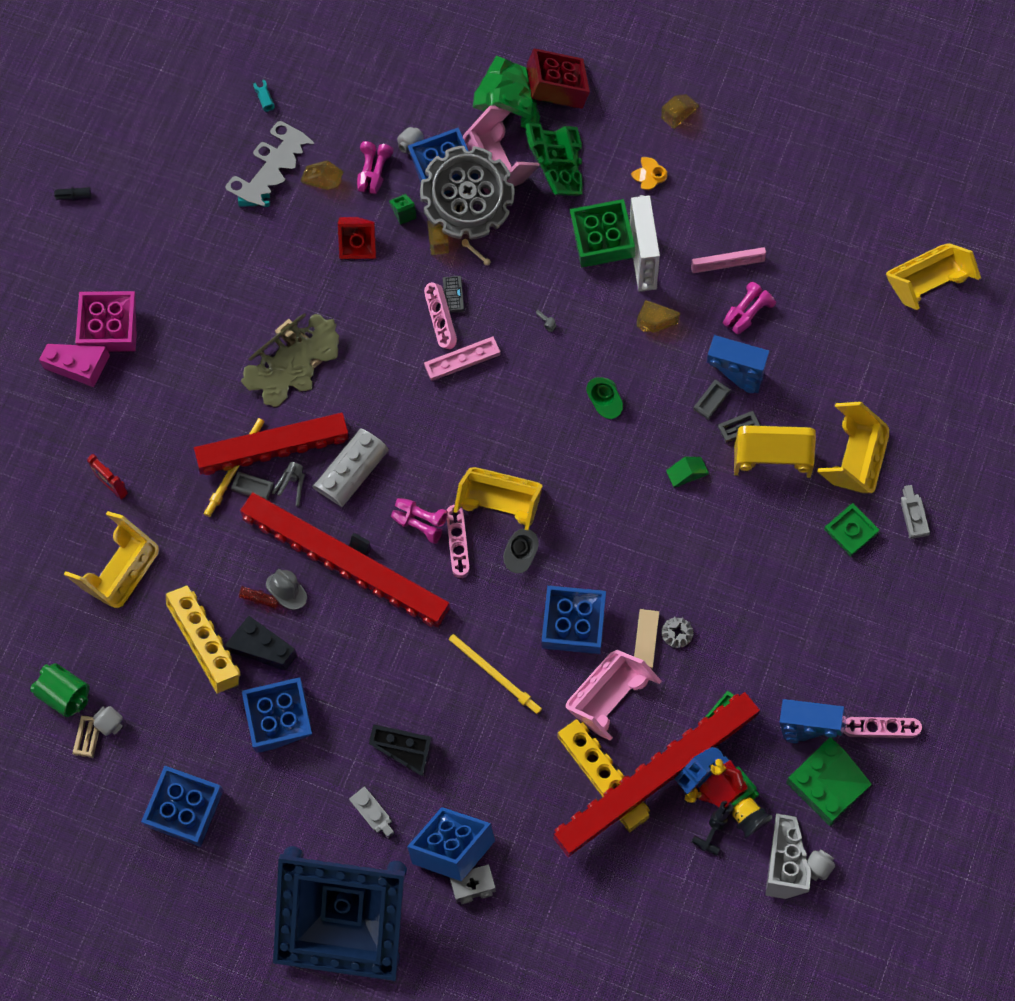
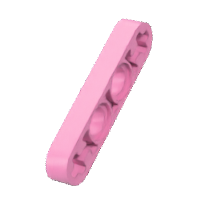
M431 282L426 285L424 293L439 346L452 349L456 345L457 338L444 291L441 285ZM438 303H440L441 308L438 312H436V306ZM445 319V326L441 329L440 323Z
M451 505L447 509V526L452 571L455 577L465 578L469 574L470 568L463 509L460 508L457 512L458 523H454L452 514L455 505ZM455 528L462 530V534L458 537L453 536L451 533ZM455 547H463L464 552L461 555L455 554L453 552ZM458 560H462L463 572H459L457 569L459 568Z
M850 717L846 719L844 733L850 737L915 738L920 734L922 725L915 718ZM851 722L854 726H861V722L864 723L862 728L863 732H861V728H855L854 731H851V729L847 728V726H849ZM870 722L875 723L878 730L876 732L868 731L867 724ZM901 723H904L903 727H909L910 724H913L917 729H915L914 733L911 732V729H904L903 733H901ZM887 724H896L898 727L897 732H889Z

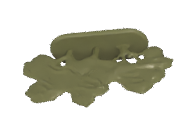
M306 313L299 316L248 359L252 361L259 355L262 357L261 364L244 367V378L241 379L243 385L249 391L262 389L264 404L272 405V407H278L287 398L289 386H294L299 391L312 390L311 377L313 376L314 368L310 361L312 359L329 361L336 359L338 356L337 345L339 343V335L335 331L336 324L334 319L325 320L320 314H314L308 321V327L298 328L297 324L306 317ZM314 327L315 330L311 331L309 328ZM289 331H293L296 334V341L292 346L287 347L281 342L280 338ZM306 332L311 333L313 336L311 338H305L301 335V333L305 334ZM276 342L279 346L274 357L266 355L264 351ZM265 362L268 363V365H269L268 368L265 367V365H264Z

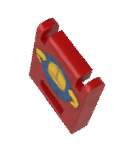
M94 454L88 457L87 462L95 476L122 500L128 494L124 487L125 483L118 476L114 477L110 469L106 468Z

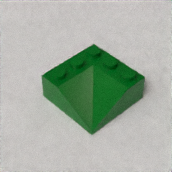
M624 199L570 209L581 268L635 257V244Z
M831 737L794 771L786 782L829 826L872 785L846 751Z

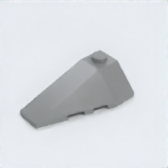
M776 814L765 896L787 899L809 892L811 870L806 859V851L803 848L797 817Z

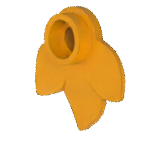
M641 157L642 168L631 173L635 181L642 182L641 189L644 190L653 189L657 183H662L667 179L666 169L658 165L655 159L649 157Z

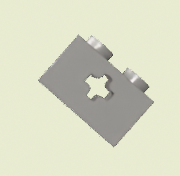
M489 864L472 869L462 881L450 878L457 903H470L473 901L472 898L480 896L483 899L492 896V893L496 892ZM474 881L477 884L475 890L469 887L471 885L470 882Z

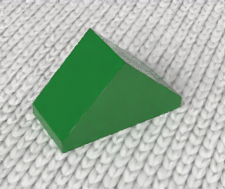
M406 194L389 201L400 225L417 218L415 204Z
M684 457L666 470L673 488L709 475L702 457Z

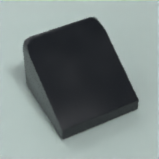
M356 533L352 534L349 546L367 556L371 550L370 541Z

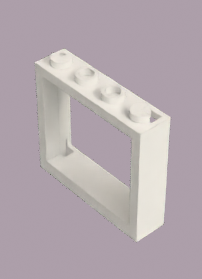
M640 195V197L631 198L630 227L635 244V257L633 261L638 291L657 289L660 255L650 196Z

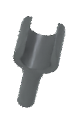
M537 310L536 314L546 322L544 328L553 332L556 327L554 318H548L541 311Z

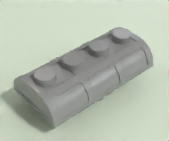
M360 428L332 464L315 482L313 489L343 507L389 451L388 447L379 438Z

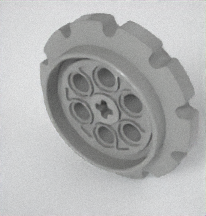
M457 146L446 150L445 158L436 156L427 166L425 174L428 176V179L421 180L420 200L428 204L424 207V213L428 220L434 226L442 225V232L457 239H461L463 234H467L469 239H478L489 235L490 227L498 229L507 219L509 210L506 207L513 205L514 185L507 182L510 178V172L506 165L500 159L493 161L490 151L476 146L471 151H467L465 146ZM476 173L480 176V178L478 180H474L470 177V175ZM458 174L462 179L455 181L452 176ZM481 189H489L490 194H482ZM450 190L454 195L447 197L444 192ZM464 190H466L467 192L471 191L470 195H468L467 193L464 194ZM479 204L482 206V210L476 211L472 206ZM460 205L464 210L457 212L454 207Z

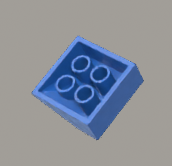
M459 128L408 145L420 182L422 179H428L425 170L436 156L445 158V151L457 146H465V149L469 151ZM476 173L470 175V177L474 180L479 179V176ZM458 174L452 176L455 181L462 179ZM447 190V191L444 192V194H445V195H446V194H449V193H451L452 191Z
M714 335L706 363L716 367L739 388L744 389V391L759 393L765 374L769 350Z
M547 585L542 649L600 654L606 591Z
M300 677L242 691L252 746L256 753L276 749L312 735L305 692Z
M783 699L779 723L783 739L790 743H798V741H806L821 735L827 737L842 736L846 728L844 706Z
M164 766L141 822L145 827L201 847L224 790L221 785Z
M441 807L407 848L413 865L462 881L495 842L491 823Z

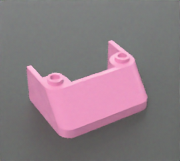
M489 106L465 132L463 139L469 151L474 146L480 147L492 153L491 159L493 161L500 159L510 172V178L507 182L512 183L514 186L520 185L539 167V164L516 162L511 167L500 144L505 135V126L502 121L510 112L497 106ZM483 188L485 193L490 194L489 189Z
M615 650L601 662L566 703V708L595 734L611 740L612 736L607 732L610 720L606 716L631 688L634 690L643 689L649 680L658 684L662 681L644 660Z

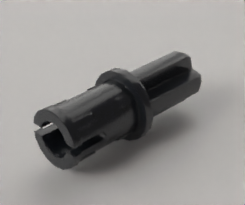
M72 186L69 189H56L54 197L56 200L72 199V201L84 198L91 199V188H74Z

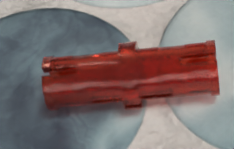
M242 586L239 592V598L253 601L256 605L263 604L276 609L279 603L273 595L263 593V590L260 589L257 591Z

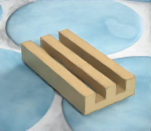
M81 715L73 755L94 757L99 730L94 727L89 752H87L94 722L93 717ZM86 721H89L82 751H80L79 748L83 736Z

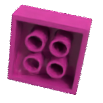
M135 291L79 292L76 345L106 346L108 352L136 351Z

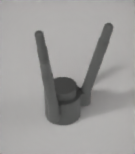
M290 462L288 468L285 469L284 474L273 489L272 494L274 495L280 488L278 496H281L289 481L296 482L299 480L296 496V507H299L302 484L305 474L302 473L303 466Z

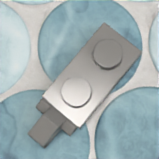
M912 485L904 486V497H901V506L909 538L929 536L930 531L921 497L918 494L914 495Z
M365 786L349 798L353 806L374 831L379 833L382 830L388 839L395 834L389 826L392 822L390 817Z

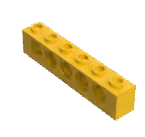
M184 586L166 593V605L216 693L218 694L239 685V668L231 662L232 658L229 651L224 650L222 639L219 635L216 636L213 623L207 620L203 606L198 605L195 592H191L188 586Z
M576 719L557 733V737L600 795L604 797L603 793L620 785L619 781L624 778V775L619 769L616 771L612 766L613 761L607 753L605 755L600 750L601 745L597 739H592L589 736L587 726ZM578 739H583L586 744L579 747L575 742ZM589 755H596L598 760L592 763L587 760V757ZM606 770L610 773V776L608 778H601L599 773ZM642 802L619 820L630 833L649 819L648 812L650 810Z

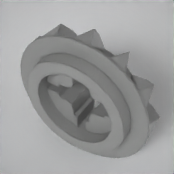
M674 617L667 620L664 624L662 637L668 645L681 648L692 640L693 628L690 622L683 617ZM680 625L683 634H679L675 639V632L672 630H676Z

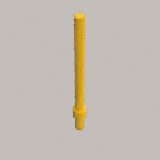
M258 418L249 434L259 432L265 421ZM239 466L228 470L216 493H213L209 499L210 503L204 512L205 516L211 517L216 506L220 505L223 500L222 496Z
M451 635L449 641L516 696L518 702L523 706L526 705L536 714L541 712L542 708L531 700L529 694L523 693L456 635Z

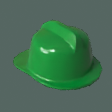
M596 377L590 380L586 391L598 413L608 419L618 417L623 410V402L617 392L616 384L612 380L603 377Z

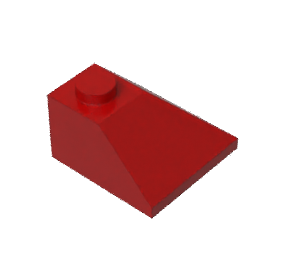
M339 217V259L376 258L375 222L359 217Z

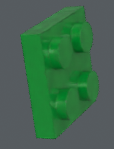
M853 503L824 528L850 556L855 554L880 531Z

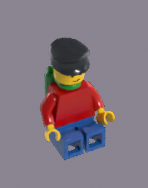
M711 747L695 756L675 778L676 782L686 792L685 800L687 802L694 803L696 798H698V800L712 803L720 807L722 801H728L725 807L731 803L734 809L732 816L739 823L737 829L745 833V838L767 825L772 819V815L767 814L765 809L760 808L754 801L759 795L754 783L739 766L735 768L733 763L726 756L723 757L722 752L715 747Z

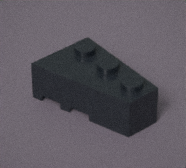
M251 616L245 619L224 645L231 654L260 661L263 664L286 670L297 657L295 648Z
M373 724L369 744L425 778L434 739L430 736Z

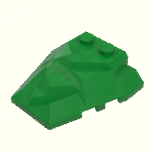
M496 56L487 70V74L480 82V86L474 93L473 108L484 112L489 106H497L522 116L521 127L526 128L525 125L528 123L539 124L540 115L536 99H532L527 68Z
M526 124V135L530 150L539 167L543 170L551 191L555 195H582V174L578 171V166L582 164V159H578V151L582 149L578 128L564 126L557 131L542 130L541 124Z

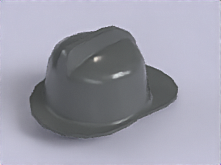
M519 529L508 540L503 559L509 571L516 574L523 573L531 565L539 546L538 538L532 530Z
M278 569L275 574L267 578L266 588L282 606L291 610H297L305 605L307 600L306 592L298 583L297 577L293 572Z

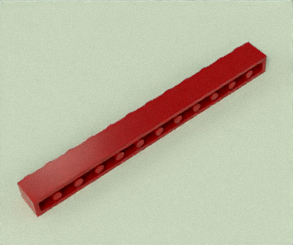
M253 492L240 510L242 519L250 525L254 523L259 526L258 528L266 534L270 532L275 535L278 541L282 543L286 541L291 544V547L297 552L303 551L307 553V556L313 561L319 560L323 562V565L329 570L333 571L335 569L339 571L340 575L345 579L350 580L351 578L361 588H369L377 597H385L390 600L389 603L397 608L401 606L406 609L409 615L413 617L417 615L428 626L432 627L434 625L439 627L450 609L448 601Z
M746 692L741 695L738 693L729 700L730 703L725 707L723 705L719 706L713 712L714 715L712 717L703 718L698 723L699 726L697 728L687 730L682 735L683 738L678 742L676 740L672 741L666 747L667 750L665 752L656 753L651 758L652 761L647 765L641 764L635 770L636 773L631 777L627 775L621 779L618 787L615 789L613 787L609 788L603 793L604 797L599 801L595 799L587 805L588 809L583 813L579 811L571 817V822L566 825L565 823L559 825L554 830L556 833H554L553 839L569 858L673 780L695 756L711 747L716 748L756 718L760 709Z

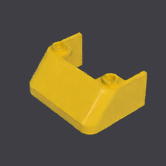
M953 244L940 245L886 273L889 283L902 303L915 310L920 309L918 301L921 300V294L949 280L962 283L967 280V277L977 280L981 279L973 251Z
M862 402L836 403L835 407L845 415L842 427L849 435L842 466L818 468L817 472L835 486L861 493H873L876 489L889 438V427Z
M739 427L734 446V475H738L739 468L743 471H749L756 466V463L792 464L799 472L807 473V478H811L814 468L816 430L808 427Z
M471 467L459 482L453 512L457 513L461 507L464 510L473 511L478 506L515 514V519L518 520V523L525 525L524 530H529L535 517L543 486L535 481Z
M107 511L106 515L118 525L113 533V539L120 546L99 577L93 573H87L81 577L66 571L64 575L88 594L111 607L119 608L124 605L157 557L159 548L152 539L123 515Z

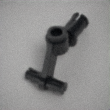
M722 801L718 810L712 814L709 820L711 830L706 840L694 835L691 843L701 847L702 851L705 852L707 850L717 856L720 848L711 844L710 841L715 830L722 829L724 824L727 823L728 816L733 810L731 803L725 807L728 801Z

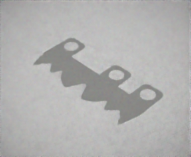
M278 121L270 130L272 135L283 140L280 146L276 149L265 142H261L253 151L255 156L266 161L250 183L237 176L232 177L225 186L226 190L248 202L265 206V203L261 200V194L271 193L268 185H277L285 181L279 168L294 169L296 159L293 153H303L301 144H314L303 132L282 121ZM285 126L287 132L279 135L275 131L276 127ZM261 147H268L270 153L267 156H262L258 150ZM240 181L242 188L240 190H233L231 183Z

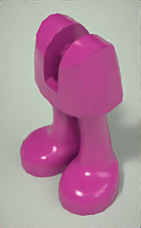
M363 141L360 145V150L365 155V164L362 172L358 174V191L366 192L368 181L370 180V193L377 194L383 183L381 173L384 163L393 155L394 149L389 145L381 144L377 151L373 143ZM377 152L376 166L374 172H371L373 160Z
M750 282L747 285L746 289L748 292L737 307L730 308L723 321V324L728 328L738 321L732 329L737 335L752 324V318L762 307L773 308L776 305V301L766 290L762 292L761 286L754 282ZM759 297L757 301L750 307V309L746 313H744V310L751 303V301L754 298Z
M398 498L395 506L407 511V514L393 510L391 517L403 527L410 525L419 529L426 535L429 542L436 544L442 535V529L438 527L445 524L448 518V511L440 509L435 513L427 512L419 508L415 501ZM414 517H420L424 520H427L435 526H430L425 523H422Z

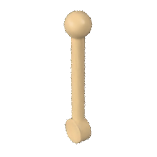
M467 239L462 240L463 247H468L484 261V265H490V259L483 257L469 244Z

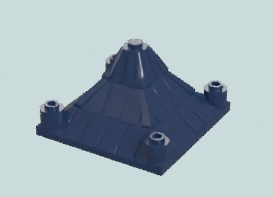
M295 846L287 847L278 859L273 963L396 981L397 967L400 960L398 952L404 880L407 873L405 864L400 861H392L387 865L386 870L323 862L304 859L301 849Z

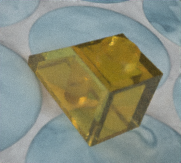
M687 94L676 95L662 106L661 118L675 129L699 105Z
M326 160L306 166L301 182L326 190L336 188L342 181L341 177L344 171Z
M428 221L431 255L449 253L448 236L442 232L443 226L440 224L434 226Z
M645 300L637 318V327L644 332H658L678 324L680 312Z

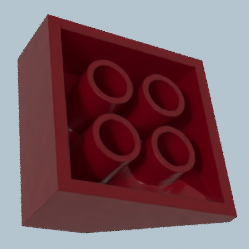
M533 48L527 62L532 99L583 109L590 93L584 59Z

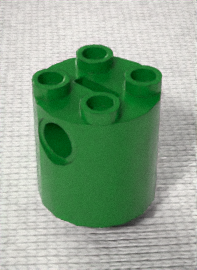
M57 663L50 666L44 665L40 670V677L30 688L34 696L65 717H70L82 711L88 703L89 684Z

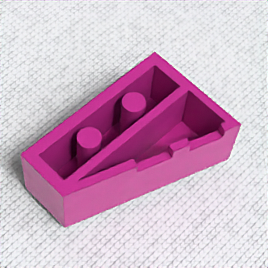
M47 344L39 361L43 368L48 371L94 387L110 355L106 346Z

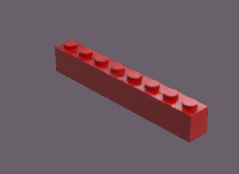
M342 412L194 447L200 475H211L215 471L222 469L228 471L239 465L249 466L256 461L266 462L273 457H287L290 453L294 452L304 453L311 448L321 449L328 444H342L345 440H348V431Z

